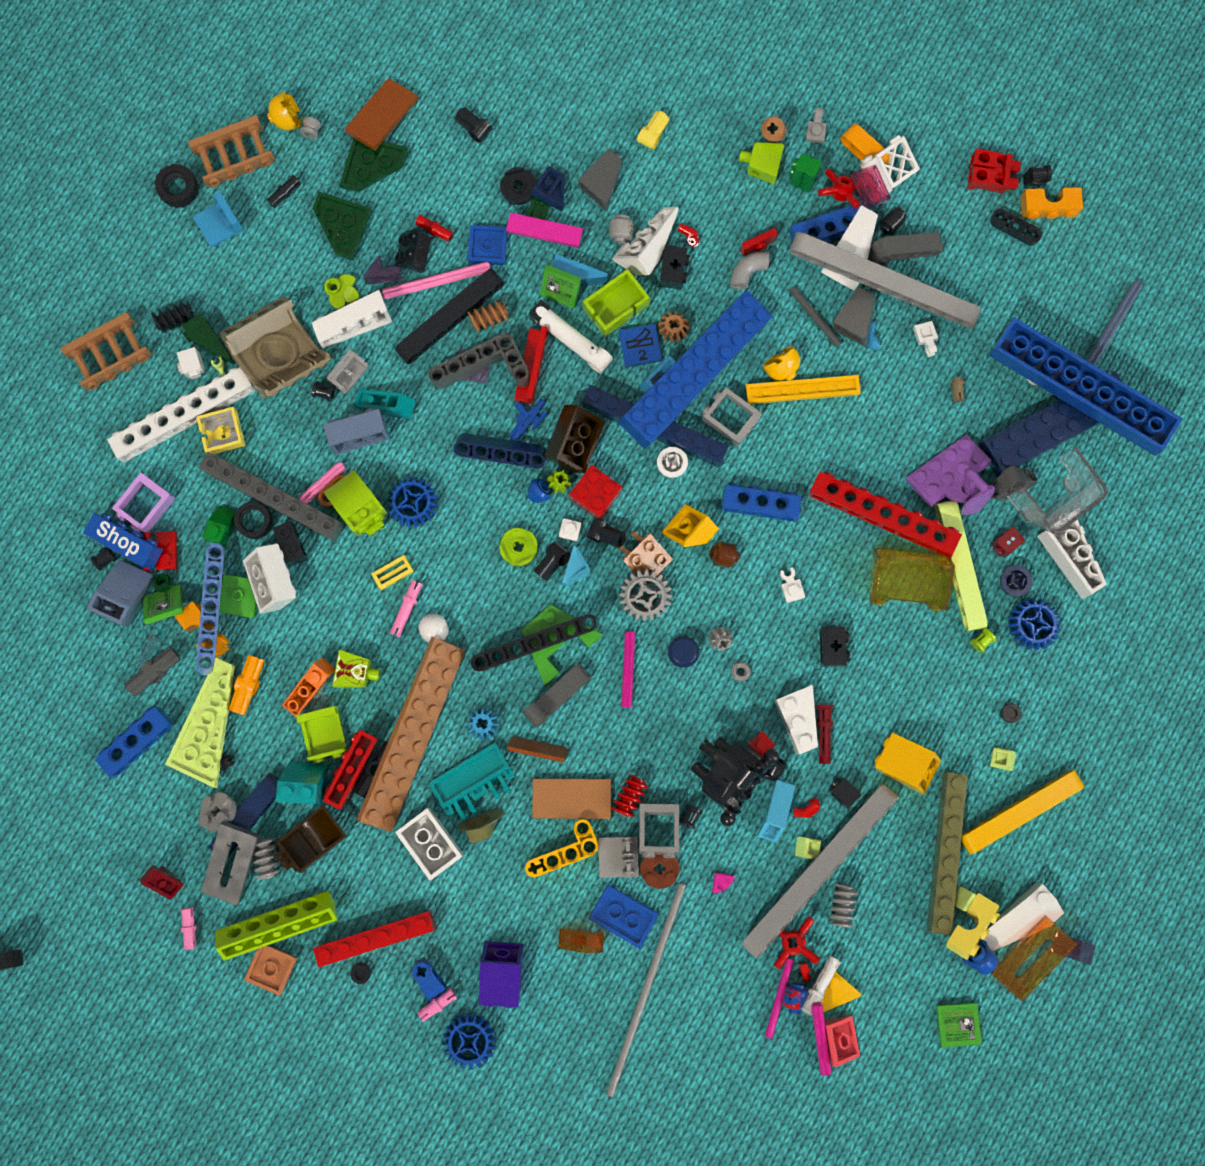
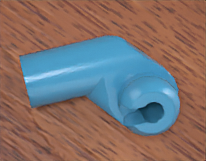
M874 323L871 325L867 346L870 349L877 350L880 347V341L874 335L876 328Z

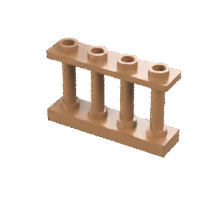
M257 115L188 141L194 155H200L208 174L203 176L202 179L207 187H216L224 181L234 180L242 174L252 173L255 169L270 166L276 161L271 151H265L258 133L263 130V127ZM248 135H252L259 155L248 158L241 140ZM235 142L242 160L234 165H231L224 147L225 144ZM215 148L218 149L225 167L214 172L207 154L209 150Z
M128 312L121 314L60 348L62 353L70 360L75 359L85 380L79 382L85 390L98 388L99 384L113 380L117 374L131 370L132 366L147 361L153 355L147 347L141 348L131 329L136 322ZM120 332H125L135 351L127 357L124 356L114 338ZM104 341L109 342L118 359V362L108 366L98 348L99 344ZM87 350L92 351L102 369L94 375L90 373L81 356Z

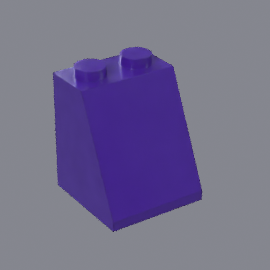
M484 942L480 960L479 1005L519 1008L524 944Z

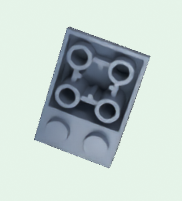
M119 560L94 592L86 609L120 625L129 627L154 575Z

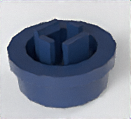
M1013 565L1002 572L1000 585L1002 590L1008 595L1019 597L1029 592L1033 579L1031 573L1026 568Z
M680 636L670 643L668 657L675 666L687 668L697 661L699 647L692 638Z

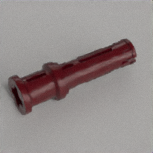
M816 705V708H818V721H816V724L819 726V764H831V727L834 725L832 721L834 705Z

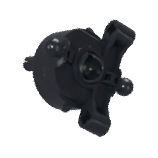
M719 737L714 742V745L706 739L704 740L705 744L702 743L699 749L712 759L713 767L709 771L698 761L693 764L690 770L703 780L702 792L725 811L720 816L722 825L730 827L735 823L736 815L741 813L742 801L751 798L752 791L757 784L761 783V778L776 782L788 765L779 757V753L775 749H767L764 755H762L744 740L731 746L722 737Z

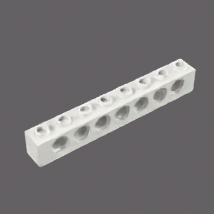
M240 367L233 368L223 377L214 378L212 383L196 388L195 392L189 395L181 396L177 402L163 406L162 410L156 413L148 414L142 421L131 423L127 429L113 433L112 437L107 439L116 458L124 463L198 423L197 416L222 410L255 392L256 389ZM235 383L232 389H228L229 384ZM214 392H218V396L212 399L211 395ZM202 401L201 405L195 408V403ZM181 410H185L184 415L178 417V413ZM168 419L167 424L161 426L162 421ZM151 428V432L145 435L146 429ZM134 437L133 443L128 444V440Z

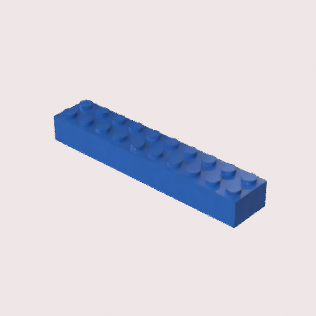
M748 290L743 292L620 418L618 423L644 449L647 448L773 316Z
M1015 317L1007 325L989 354L993 359L1154 456L1164 451L1183 419Z

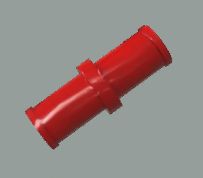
M422 214L416 219L415 225L429 231L430 235H436L446 242H449L452 238L453 231L439 225V222H433Z

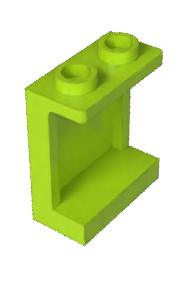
M338 706L296 716L297 722L301 724L308 753L307 761L313 760L315 764L325 761L324 757L332 755L333 759L342 757L344 755L343 752L348 750Z

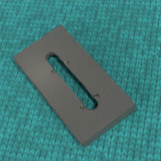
M222 821L219 825L201 892L238 906L243 895L260 834ZM236 842L238 849L227 886H224L221 883L231 844Z

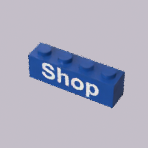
M93 513L83 534L138 565L153 570L163 551L162 548L157 546L158 542L150 538H142V533L134 529L132 531L128 530V526L120 521H117V523L113 522V517L108 514L102 513V515Z

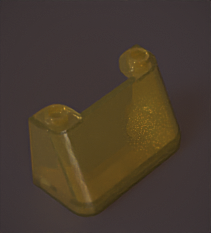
M874 548L869 600L877 606H883L890 599L926 603L932 611L948 610L955 565L951 559L937 553Z

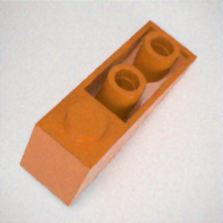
M323 657L314 662L282 706L295 717L300 715L335 673L336 668Z

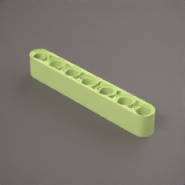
M952 500L936 503L935 512L937 520L941 522V525L947 528H956L962 534L951 559L947 558L964 628L966 631L986 628L987 618L958 503Z

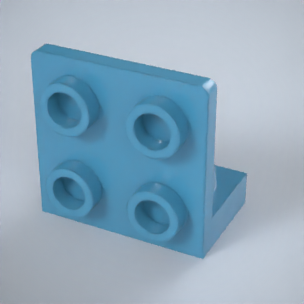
M220 191L214 194L217 200L214 202V205L193 216L212 248L243 231L242 226Z

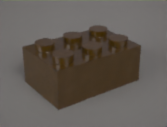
M564 405L544 457L571 472L585 474L605 421L578 405Z

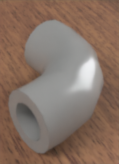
M769 251L753 252L740 259L733 268L730 287L733 289H746L749 287V279L752 273L759 270H768Z

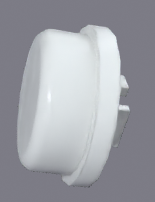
M677 447L663 449L657 458V467L660 473L669 478L681 476L688 466V458L685 452Z

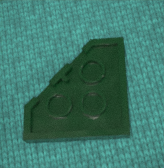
M353 138L339 184L340 188L360 192L404 167L408 148L383 141L374 151Z
M318 192L313 210L336 256L354 261L372 209Z

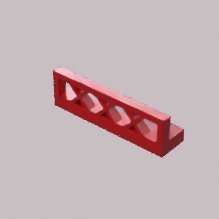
M541 326V330L529 329L523 360L531 377L527 387L517 386L514 398L516 402L520 401L521 403L533 405L548 337V329L545 326ZM520 374L519 378H523L526 374Z

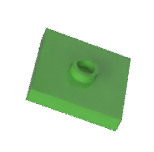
M224 574L221 584L219 612L254 619L257 603L249 578Z

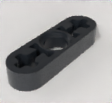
M997 209L990 217V223L993 227L1029 246L1036 245L1042 237V232L1038 227L1003 209ZM998 216L1002 217L1000 222L997 221ZM1011 224H1019L1021 230L1018 232L1013 231ZM1031 233L1035 234L1033 239H1030Z

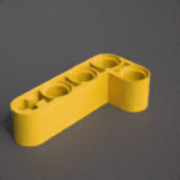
M580 819L574 824L577 842L529 860L525 865L527 875L538 877L596 854L598 842L590 822L586 819ZM581 822L588 825V831L584 834L579 833L577 830V826ZM587 841H592L595 844L593 852H587L584 849V844ZM569 848L575 849L577 852L576 858H567L566 850ZM554 855L558 858L556 866L548 864L547 859L549 856ZM540 859H544V865L547 870H544L543 866L537 869V873L529 870L532 866L531 863L534 862L535 865L542 863Z

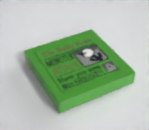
M547 264L544 268L540 295L574 309L582 278Z
M180 584L171 587L166 592H155L144 596L143 621L146 625L183 613V588Z
M976 1002L936 1005L941 1047L982 1044Z

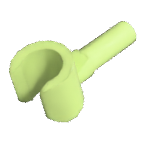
M218 357L220 359L218 365L211 360V364L219 371L221 376L226 375L224 372L225 363L221 357Z

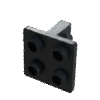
M419 226L400 235L398 240L399 248L395 256L396 269L406 267L419 273L425 272L431 237L422 233V227Z

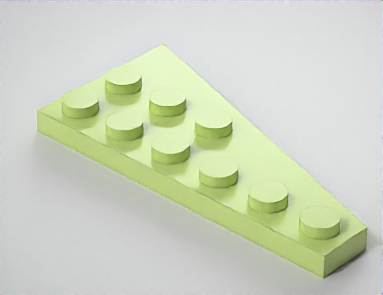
M215 658L214 669L207 675L165 765L213 788L218 787L220 760L223 753L235 671L234 665Z

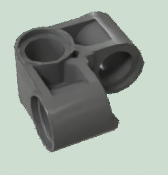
M1011 466L989 484V486L993 485L995 487L991 498L1005 501L1016 492L1025 493L1038 479L1029 469Z

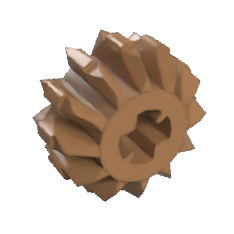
M677 310L674 311V315L668 311L667 317L661 316L662 322L658 323V327L661 328L659 334H664V340L670 338V343H673L676 338L678 342H681V337H687L686 332L690 330V327L687 325L689 320L684 319V313L678 316Z

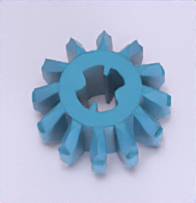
M482 707L481 714L477 709L474 710L475 717L469 714L468 717L473 719V722H466V725L473 726L468 730V733L476 731L473 738L476 739L480 734V740L484 741L485 734L489 739L492 738L490 731L497 734L498 731L493 729V726H500V723L493 722L498 718L497 715L490 717L493 710L490 709L486 714L485 707ZM481 719L488 722V724H485L487 726L485 729L478 727Z

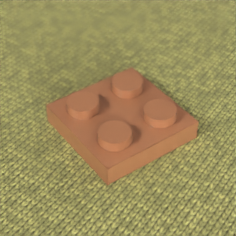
M271 945L257 949L244 981L281 996L298 957Z

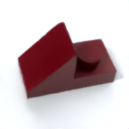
M152 865L139 880L142 885L170 900L184 885L164 866L158 868Z

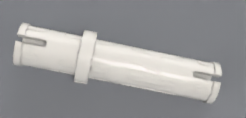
M829 956L812 989H809V995L801 1008L804 1013L812 1016L811 1004L823 1000V994L841 963L834 957Z

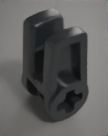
M1051 166L1029 167L1023 175L1024 188H1029L1032 185L1042 186L1050 182L1052 179Z

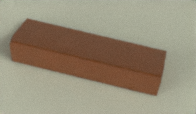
M515 736L510 738L507 747L508 751L563 763L566 760L568 751L565 747Z

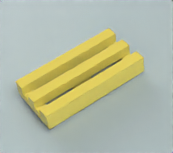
M402 555L371 573L382 591L410 575L414 570L406 556ZM404 561L405 564L378 579V575ZM405 568H408V570L404 571L403 573L390 579L384 584H381V582L388 579L389 577L395 575L396 573L402 571Z

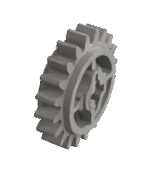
M645 568L644 573L637 569V575L630 572L631 579L625 577L624 581L626 584H620V588L624 590L619 592V596L623 597L620 599V604H625L623 610L630 609L628 615L631 616L635 613L636 620L640 616L643 617V621H646L647 616L654 620V614L661 617L660 610L667 611L664 605H671V602L667 599L672 598V593L668 592L671 590V585H666L668 579L661 580L663 574L659 573L656 576L655 569L651 573L648 572V568ZM646 581H651L655 583L658 587L655 588V586H649L646 583ZM639 583L637 591L630 595L633 586ZM644 591H646L648 594V597L646 598L643 595ZM661 594L659 601L652 606V601L657 598V595ZM633 602L642 603L645 608L638 607Z

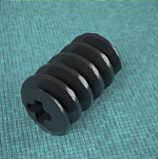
M186 299V305L179 301L180 307L173 303V310L166 306V313L158 309V316L151 312L157 329L167 333V327L170 330H174V324L179 328L181 327V322L184 324L188 319L190 320L195 317L188 300Z

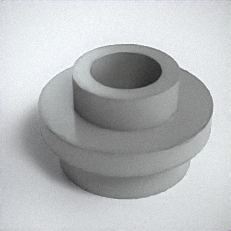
M737 662L731 668V675L737 681H744L750 676V667L744 662ZM738 668H742L744 670L743 675H739L737 673Z

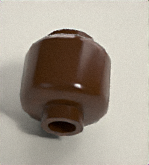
M719 541L711 547L710 559L714 565L730 568L739 560L740 553L737 551L735 544Z

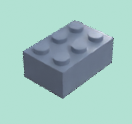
M376 408L367 409L362 414H349L341 420L331 419L327 424H323L329 447L336 455L391 440L386 420L381 411Z

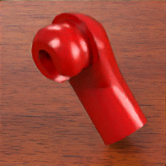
M681 223L677 232L686 235L689 246L696 247L699 244L697 231Z
M811 798L805 808L794 807L793 817L811 818L820 809L819 800Z

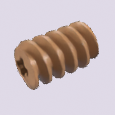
M772 116L763 122L761 132L765 139L772 143H777L785 138L787 126L780 118ZM774 126H776L778 130H776L773 134L770 130L774 129Z
M501 299V305L498 301H494V307L488 303L487 310L481 306L480 313L477 309L473 310V315L469 311L467 312L473 329H476L478 333L481 332V326L485 330H488V324L495 327L494 321L501 325L502 318L508 322L509 315L503 299Z

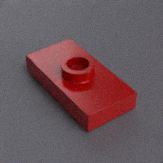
M773 228L743 242L740 249L742 255L744 256L755 250L761 251L768 244L776 241L778 236L776 229Z

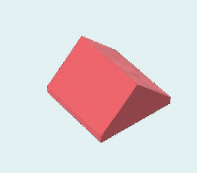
M853 1016L825 1020L829 1058L833 1067H838L860 1057Z

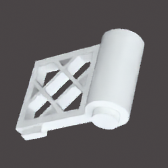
M895 136L889 141V146L873 157L870 154L861 160L860 167L876 199L890 193L894 187L920 169L904 136ZM900 143L903 147L902 155L896 154L897 145ZM884 154L890 155L888 165L884 164L881 158ZM894 157L901 159L899 168L892 167ZM905 160L909 161L912 166L910 171L903 170ZM892 170L898 172L897 180L894 182L890 177Z

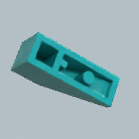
M359 389L354 407L363 410L376 408L384 415L411 419L416 401L403 393Z

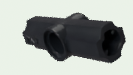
M387 741L383 742L372 762L368 764L366 772L354 790L356 794L363 798L366 797L374 778L372 769L375 765H379L388 744Z

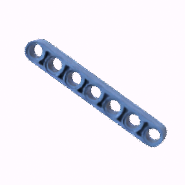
M218 543L210 544L206 550L196 657V670L202 675L210 674L214 669L224 561V548ZM217 552L219 556L213 557L210 553ZM216 570L218 574L212 575L209 571ZM215 588L217 591L214 593H210L207 591V589ZM213 606L215 610L208 611L205 607ZM205 624H211L214 628L208 630L205 629L203 626ZM209 642L212 644V646L210 648H204L202 646V643ZM208 661L210 666L203 667L200 662Z

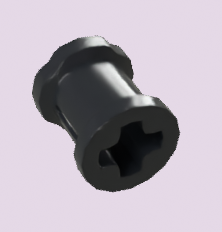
M319 381L314 382L311 393L312 397H321L331 402L335 394V386L323 385Z
M105 547L104 551L96 556L92 555L90 557L92 563L99 571L103 570V567L111 561H117L116 556L108 547Z
M687 804V810L679 822L695 830V823L703 812Z

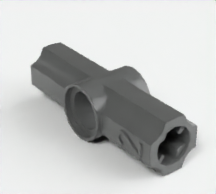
M169 646L155 659L145 662L140 667V671L124 683L125 688L136 697L149 685L159 682L166 675L165 672L181 660L180 655Z

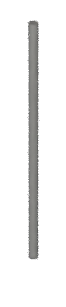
M678 884L606 1092V1095L614 1097L686 888L685 884Z

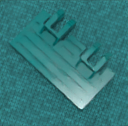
M493 743L428 784L446 816L449 817L455 813L451 806L454 805L459 816L464 820L466 814L459 803L465 800L469 810L473 814L477 812L469 794L476 801L489 793L485 787L487 784L497 800L500 798V794L493 783L499 780L503 790L508 793L511 790L502 774L505 775L508 781L514 778L515 775L498 745Z

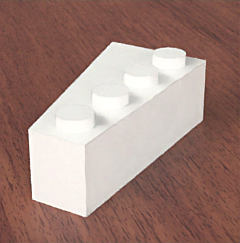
M1074 511L1037 537L1079 596L1084 599L1107 584L1098 562L1093 558L1091 553L1093 550L1085 539V531L1077 520V512Z

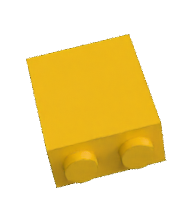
M892 733L884 742L885 748L882 754H879L875 760V768L886 776L925 795L941 763V759L935 752Z

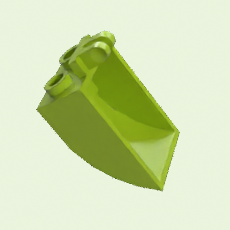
M354 469L324 491L328 500L356 536L367 533L369 536L377 534L376 531L383 529L384 523L382 520L388 513Z

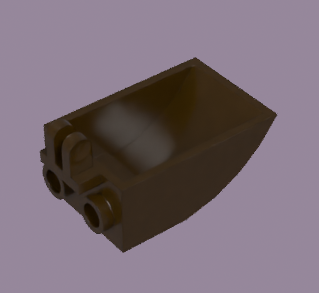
M322 805L276 841L279 846L276 859L281 862L282 868L285 867L286 870L293 868L294 871L303 873L333 850L347 835L325 806Z

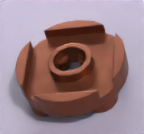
M655 855L654 858H643L640 864V873L646 884L657 889L667 888L675 883L679 875V863L676 857L663 858V855ZM658 863L665 867L662 874L654 871V867H657Z

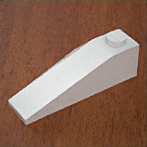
M861 205L836 247L868 260L878 214ZM823 268L821 271L823 274L854 291L859 284L857 281Z
M664 207L648 222L649 226L642 231L639 230L635 234L636 238L631 243L626 242L612 258L613 261L635 275L651 274L660 260L679 211L678 207Z

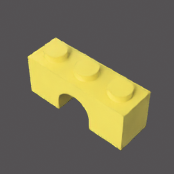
M978 893L966 913L967 916L975 921L976 928L967 930L957 925L947 941L946 947L968 960L970 955L974 957L980 948L977 945L980 939L985 940L990 932L987 929L990 923L995 924L1000 916L997 913L999 905Z

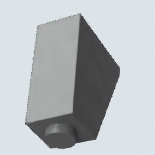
M608 149L578 179L579 188L605 211L609 207L622 170L621 156L617 152H612Z
M858 287L833 321L836 332L864 347L868 345L876 305L874 294L868 289L863 290Z

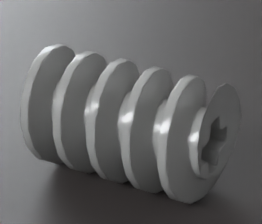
M275 837L258 840L257 851L254 853V857H258V859L253 864L260 866L254 872L261 873V875L257 876L256 880L278 877L275 874L279 873L280 869L274 868V866L278 865L279 861L273 860V858L277 857V853L272 852V850L277 848V845L271 844V842L276 840Z
M834 883V886L839 888V890L833 891V894L838 896V898L831 899L836 906L830 907L835 914L828 916L834 920L828 924L840 927H853V923L848 920L854 919L855 916L849 912L856 910L851 904L857 903V900L852 896L858 895L859 892L854 890V887Z

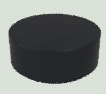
M1006 704L1001 708L1000 716L1006 723H1015L1021 717V710L1016 704Z
M359 963L351 970V979L357 984H364L371 977V968L365 963Z

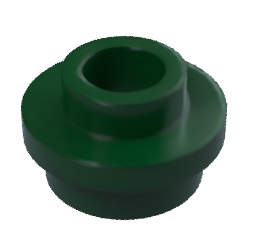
M158 574L153 580V586L158 592L168 591L173 584V580L168 574Z

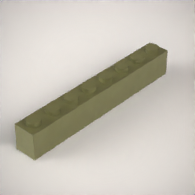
M949 772L942 774L927 931L931 933L952 935L968 775Z

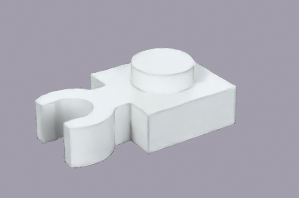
M793 567L789 569L790 576H785L784 571H780V577L785 581L784 584H781L786 603L805 598L800 579L794 581L795 570Z

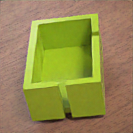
M627 269L582 301L583 310L592 321H595L596 327L603 336L607 337L633 318V312L637 315L650 305V297Z

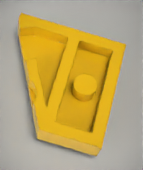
M835 972L823 994V1000L819 1002L823 1005V1012H826L856 999L862 994Z

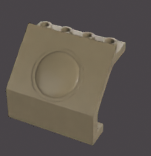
M284 296L219 332L230 355L263 399L276 395L280 389L293 385L297 379L308 376L311 371L325 366L326 362L331 360L329 354L319 349L300 325L291 308L294 306L291 299ZM264 360H269V364L265 363Z

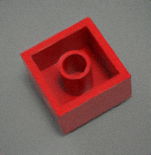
M591 464L570 492L569 499L596 519L601 520L621 494L622 486Z

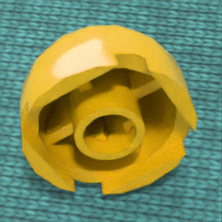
M284 91L271 99L267 116L272 124L274 123L279 129L290 131L302 126V118L298 119L296 112H300L296 101L290 93L286 95L287 91Z
M793 345L782 349L778 355L774 354L763 364V368L774 380L781 381L786 379L789 381L797 375L796 371L801 364L800 355Z

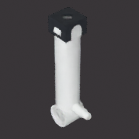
M540 300L530 311L529 317L531 321L539 327H547L548 332L583 358L597 373L602 374L613 361V357L606 350L597 347L555 314L544 301Z

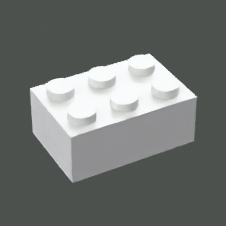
M278 544L257 547L243 560L260 614L281 610L296 598V591L291 584L290 573L285 566L284 555Z
M431 808L425 809L395 832L430 881L464 856Z

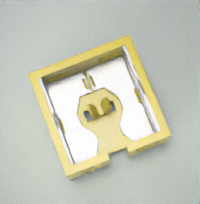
M234 407L197 416L200 432L208 436V440L202 437L205 453L218 454L246 446L238 412Z

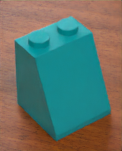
M289 762L277 781L276 802L324 804L323 799L325 796L323 793L327 787L329 764Z

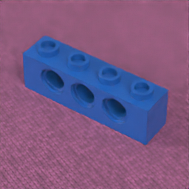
M851 205L792 225L789 232L793 241L795 234L801 232L805 234L814 233L816 235L815 238L827 243L836 239L840 241L849 227L843 221L851 223L860 207L854 209ZM825 227H831L834 231H827Z
M730 483L725 486L721 511L797 522L799 519L802 496H797L795 492L783 494L778 493L776 489L764 491L759 490L760 488L756 486L744 488L737 483ZM745 495L748 501L741 503L738 500V496ZM764 498L766 505L760 506L757 503V499ZM776 501H783L785 508H778Z
M160 707L148 708L139 721L135 720L128 726L129 730L124 734H119L114 738V743L110 747H105L98 753L99 756L95 761L109 777L119 776L175 725ZM150 722L152 730L147 732L146 725ZM133 736H136L137 743L133 746L131 744V738ZM119 749L122 750V757L120 759L116 757V752Z

